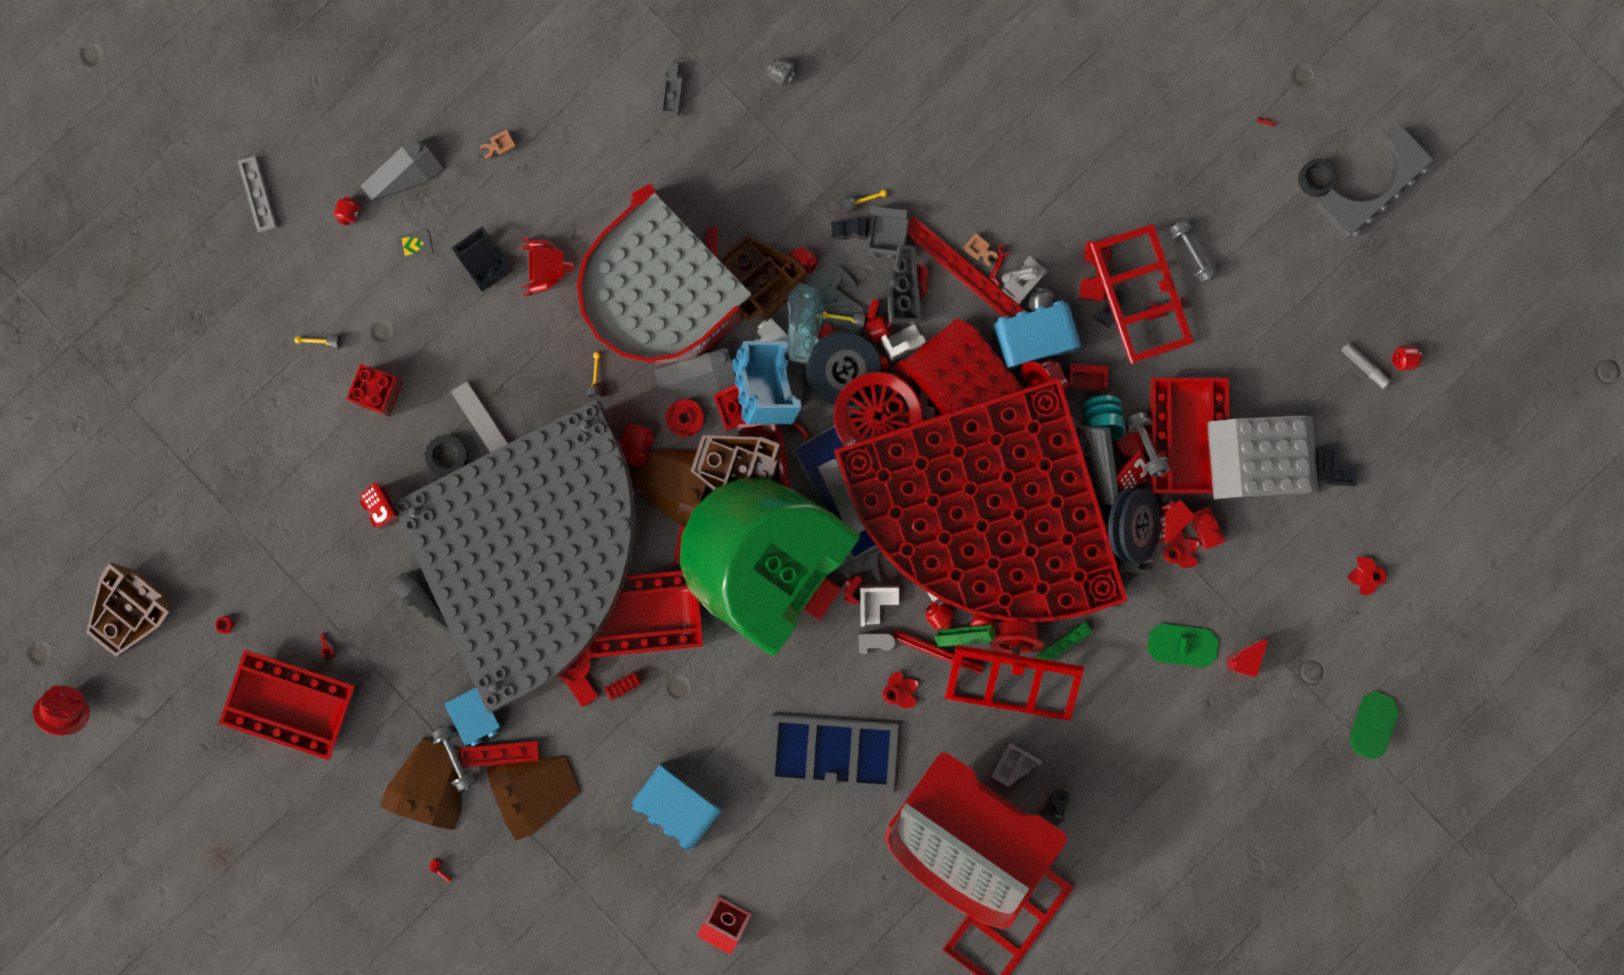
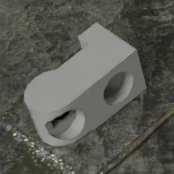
M859 634V654H867V648H880L883 651H889L895 645V640L890 634Z

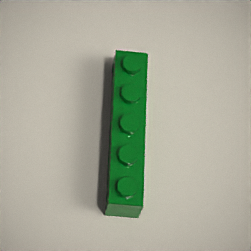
M1083 622L1035 657L1052 661L1090 634L1092 630L1086 622Z
M992 625L938 630L934 638L938 647L956 646V644L993 642L996 633Z

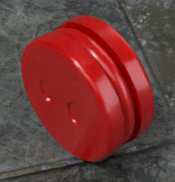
M1126 423V434L1114 441L1115 449L1121 456L1128 459L1137 451L1145 454L1147 451L1139 433H1129L1127 430L1129 426ZM1146 428L1147 434H1148V436H1149V438H1150V433H1149L1148 429Z

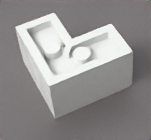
M915 325L892 335L889 339H887L886 335L881 338V343L891 362L926 343L923 335H920Z
M860 585L861 626H865V624H880V605H899V585Z

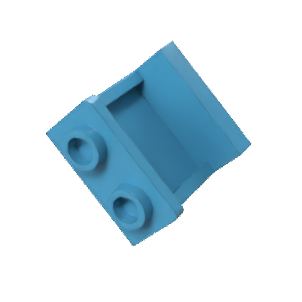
M476 688L444 704L465 746L471 744L473 747L481 743L482 737L488 735L490 738L498 734V729L502 727L494 713H487Z

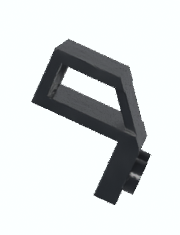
M483 226L451 247L482 292L513 271Z

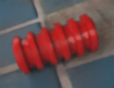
M632 671V674H626L625 678L621 677V680H615L616 683H610V686H605V692L610 700L615 701L616 697L619 699L620 695L624 696L626 692L630 693L631 689L635 690L637 686L641 687L642 683L636 672Z

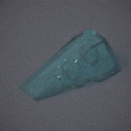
M799 283L788 293L789 360L807 364L824 318L823 299L816 287Z

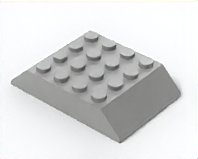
M1262 417L1207 422L1214 499L1319 493L1313 417Z

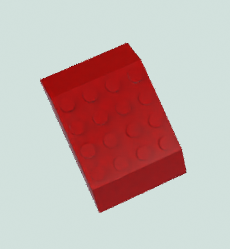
M958 317L901 364L941 414L1023 388L979 332Z
M1151 378L1148 399V415L1152 420V424L1149 426L1151 443L1158 458H1169L1168 465L1170 468L1167 473L1154 478L1149 474L1152 493L1213 494L1207 422L1229 420V378Z
M673 571L627 576L625 586L620 593L613 613L609 616L603 630L596 636L586 652L587 658L703 647L699 600L688 590L683 572Z
M244 650L218 724L330 761L355 686L340 679L271 656Z

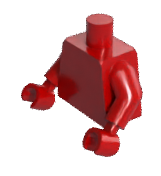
M526 237L522 238L523 242H528L527 246L520 247L524 251H529V284H532L531 286H521L522 289L528 288V293L522 294L523 296L529 297L532 293L547 291L558 284V281L563 278V272H573V261H563V252L558 250L548 240L530 241Z

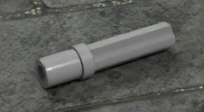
M1033 266L1021 270H1013L1003 274L1002 282L1006 284L1010 278L1017 283L1036 278L1039 270Z
M1347 343L1342 348V352L1382 389L1391 381L1353 345Z

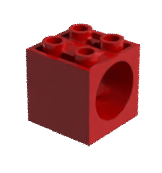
M360 363L346 400L390 417L403 381L395 376Z

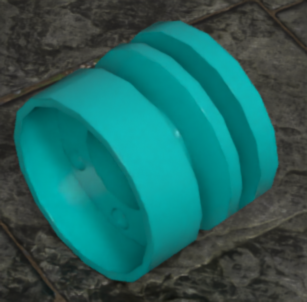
M1108 395L1097 396L1083 403L1082 413L1085 427L1110 428L1111 442L1122 438L1126 434L1125 421L1122 417V402L1118 397Z

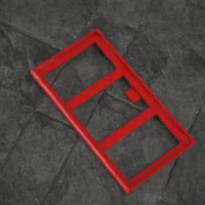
M1154 223L1089 244L1130 364L1194 343ZM1148 234L1157 262L1109 277L1100 249ZM1160 270L1164 280L1158 282L1161 293L1168 291L1171 302L1123 318L1112 285ZM1174 310L1183 338L1135 354L1126 325Z
M956 644L944 699L1070 721L1084 673V666ZM962 657L992 662L984 699L954 694ZM1001 663L1012 665L1011 674L1023 676L1025 667L1035 669L1026 706L992 701ZM1044 671L1074 676L1064 713L1034 708Z
M1049 869L1045 876L1061 887L1062 891L1045 914L1027 902L1024 909L1038 918L1039 922L1019 949L988 925L966 915L942 950L974 975H988L953 948L972 923L1014 955L1000 973V975H1011L1074 887Z

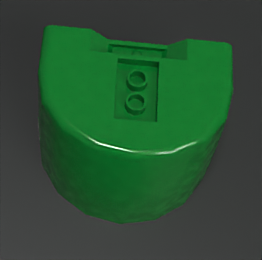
M741 478L714 489L694 508L682 533L680 566L688 590L710 613L773 657L779 652L796 628L800 612L825 577L842 564L859 540L860 534L833 513L794 490L770 479Z

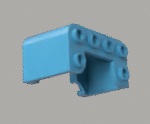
M1064 300L1053 303V306L1046 308V306L1037 307L1035 312H1019L1016 314L1017 317L1010 319L1009 316L1001 317L993 326L1002 362L1009 370H1014L1015 367L1022 366L1029 361H1038L1060 354L1063 355L1066 352L1070 354L1081 349V343L1069 303H1065Z
M743 341L741 348L738 349L737 356L732 361V369L736 373L735 384L739 388L738 399L743 409L742 420L746 424H792L801 410L800 399L791 396L786 372L788 360H785L784 354L789 351L788 341Z
M662 763L659 764L631 801L633 810L640 815L642 813L646 814L649 817L647 820L656 827L659 824L664 828L663 832L670 838L675 836L680 840L679 845L686 850L696 847L723 811L716 804H710V800L704 798L674 773L671 774L669 768Z

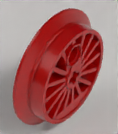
M884 372L866 373L850 381L840 392L834 407L835 429L844 445L864 439L871 428L870 437L875 435V431H877L878 435L881 434V430L883 433L887 432L886 428L889 431L894 430L895 428L890 424L903 427L922 421L921 404L914 390L899 377ZM875 386L883 387L878 405ZM870 387L872 404L863 391L864 388ZM886 388L892 390L894 393L883 403ZM859 391L867 407L853 397L856 392ZM898 395L902 399V401L898 398H895V396ZM849 400L863 411L846 407ZM889 404H896L898 412H891ZM903 404H905L907 412H902ZM848 413L856 414L863 417L851 419ZM875 414H876V415H879V414L881 415V418H880L879 420H878V419H877V420H874V419H873V417L875 416ZM908 416V424L892 420L895 417ZM856 422H864L857 427L854 424ZM868 425L861 435L858 430Z

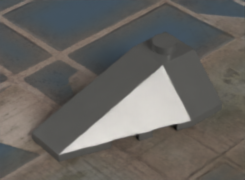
M415 136L374 172L361 187L370 199L374 201L392 195L394 192L409 189L414 185L429 182L444 169L421 139Z
M727 348L654 370L659 389L721 392L735 385V375Z

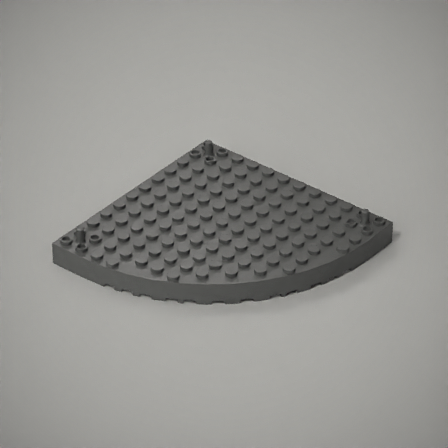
M596 399L391 503L487 713H494L549 684L574 664L591 646L600 631L603 630L625 586L629 565L632 561L633 542L636 534L634 489L632 488L626 456L602 403Z

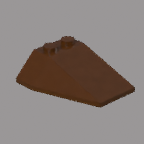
M747 235L718 259L751 293V296L739 307L740 313L749 323L770 318L798 294L807 275V271L794 258Z
M702 435L691 472L713 490L741 478L773 480L780 458L781 443L765 437Z
M648 449L646 462L642 465L641 469L634 466L630 474L632 488L671 520L686 526L694 508L701 503L707 486L705 482L691 472L697 450Z
M109 563L99 579L86 633L117 657L162 625L171 612L166 594L138 571Z
M422 738L386 787L380 807L418 822L454 830L460 813V792L451 782L458 779L459 776L443 744L434 745V741ZM454 748L460 760V750Z
M566 757L498 764L486 769L493 795L505 824L515 841L534 834L580 793Z

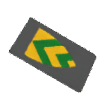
M428 230L396 236L400 260L432 254Z

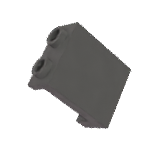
M870 206L869 214L871 215L867 244L866 247H863V252L869 258L879 259V256L886 257L887 260L895 261L898 246H906L911 215L907 210Z

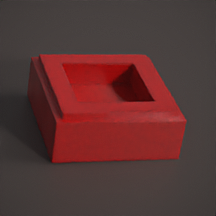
M872 299L866 320L875 318L880 303L878 300Z

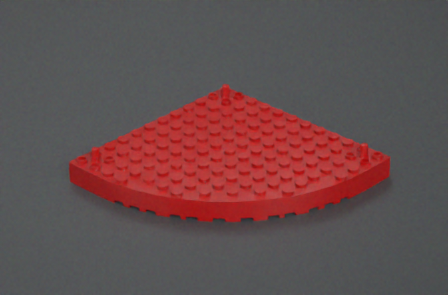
M1060 378L1049 379L834 448L841 475L854 510L871 539L883 555L903 575L939 600L969 613L1015 622V620L1048 622L1070 619L1128 601Z

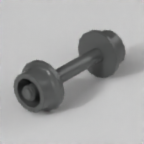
M1187 219L1181 222L1176 221L1175 226L1170 228L1173 235L1172 240L1182 237L1201 269L1194 274V277H1197L1201 283L1207 280L1212 281L1213 277L1219 273L1216 268L1217 263L1214 262L1207 266L1188 234L1195 226L1191 225Z
M1144 412L1130 416L1127 419L1129 426L1127 430L1129 433H1139L1151 460L1144 466L1145 471H1148L1150 476L1154 478L1164 475L1170 470L1168 465L1169 458H1158L1146 431V428L1152 424V420L1147 418Z
M451 725L439 726L438 730L432 733L434 737L433 744L437 745L443 742L459 776L458 779L451 783L456 786L459 792L465 789L470 791L471 786L477 784L475 779L476 773L471 772L466 775L450 740L457 735V732L453 731Z

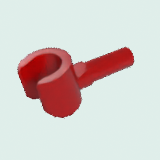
M321 633L320 638L323 644L321 654L325 661H327L326 655L331 653L334 659L335 654L332 648L328 646L325 634Z
M432 859L429 864L430 871L437 873L449 883L452 879L439 869L442 863Z

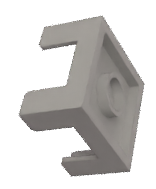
M1030 256L1025 260L1021 269L1032 266L1038 268V276L1024 280L1021 285L1010 278L1002 289L1004 293L1019 305L1047 272L1045 268Z

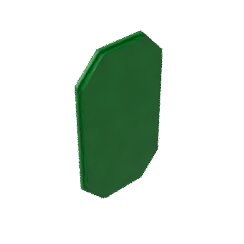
M1159 624L1149 631L1147 652L1156 662L1205 668L1216 660L1218 639L1209 629Z
M1377 691L1363 696L1349 736L1354 752L1371 760L1385 755L1399 714L1394 699Z

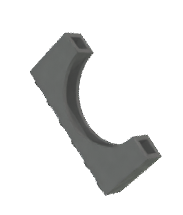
M1403 127L1383 143L1392 157L1393 177L1390 186L1382 196L1370 201H1353L1340 196L1332 189L1315 205L1345 239L1350 235L1352 237L1357 235L1362 230L1360 226L1364 222L1367 225L1375 218L1373 214L1377 210L1382 212L1389 205L1388 200L1391 198L1395 200L1403 193L1401 189L1405 185L1409 187L1417 180L1415 176L1419 172L1424 174L1430 168L1429 163L1433 159Z

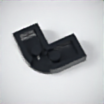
M1317 447V471L1325 483L1332 486H1357V467L1338 466V447Z

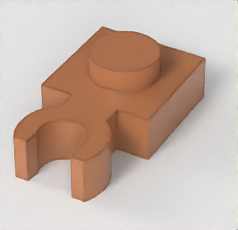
M507 129L491 137V144L480 146L481 151L485 149L490 150L484 156L486 160L491 159L495 152L501 156L516 148Z
M976 233L963 247L977 261L982 257L985 265L989 267L992 263L988 261V257L998 258L997 253L987 250L990 245Z

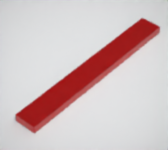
M915 216L912 217L907 237L1002 317L1009 316L1010 319L1017 317V313L1026 311Z

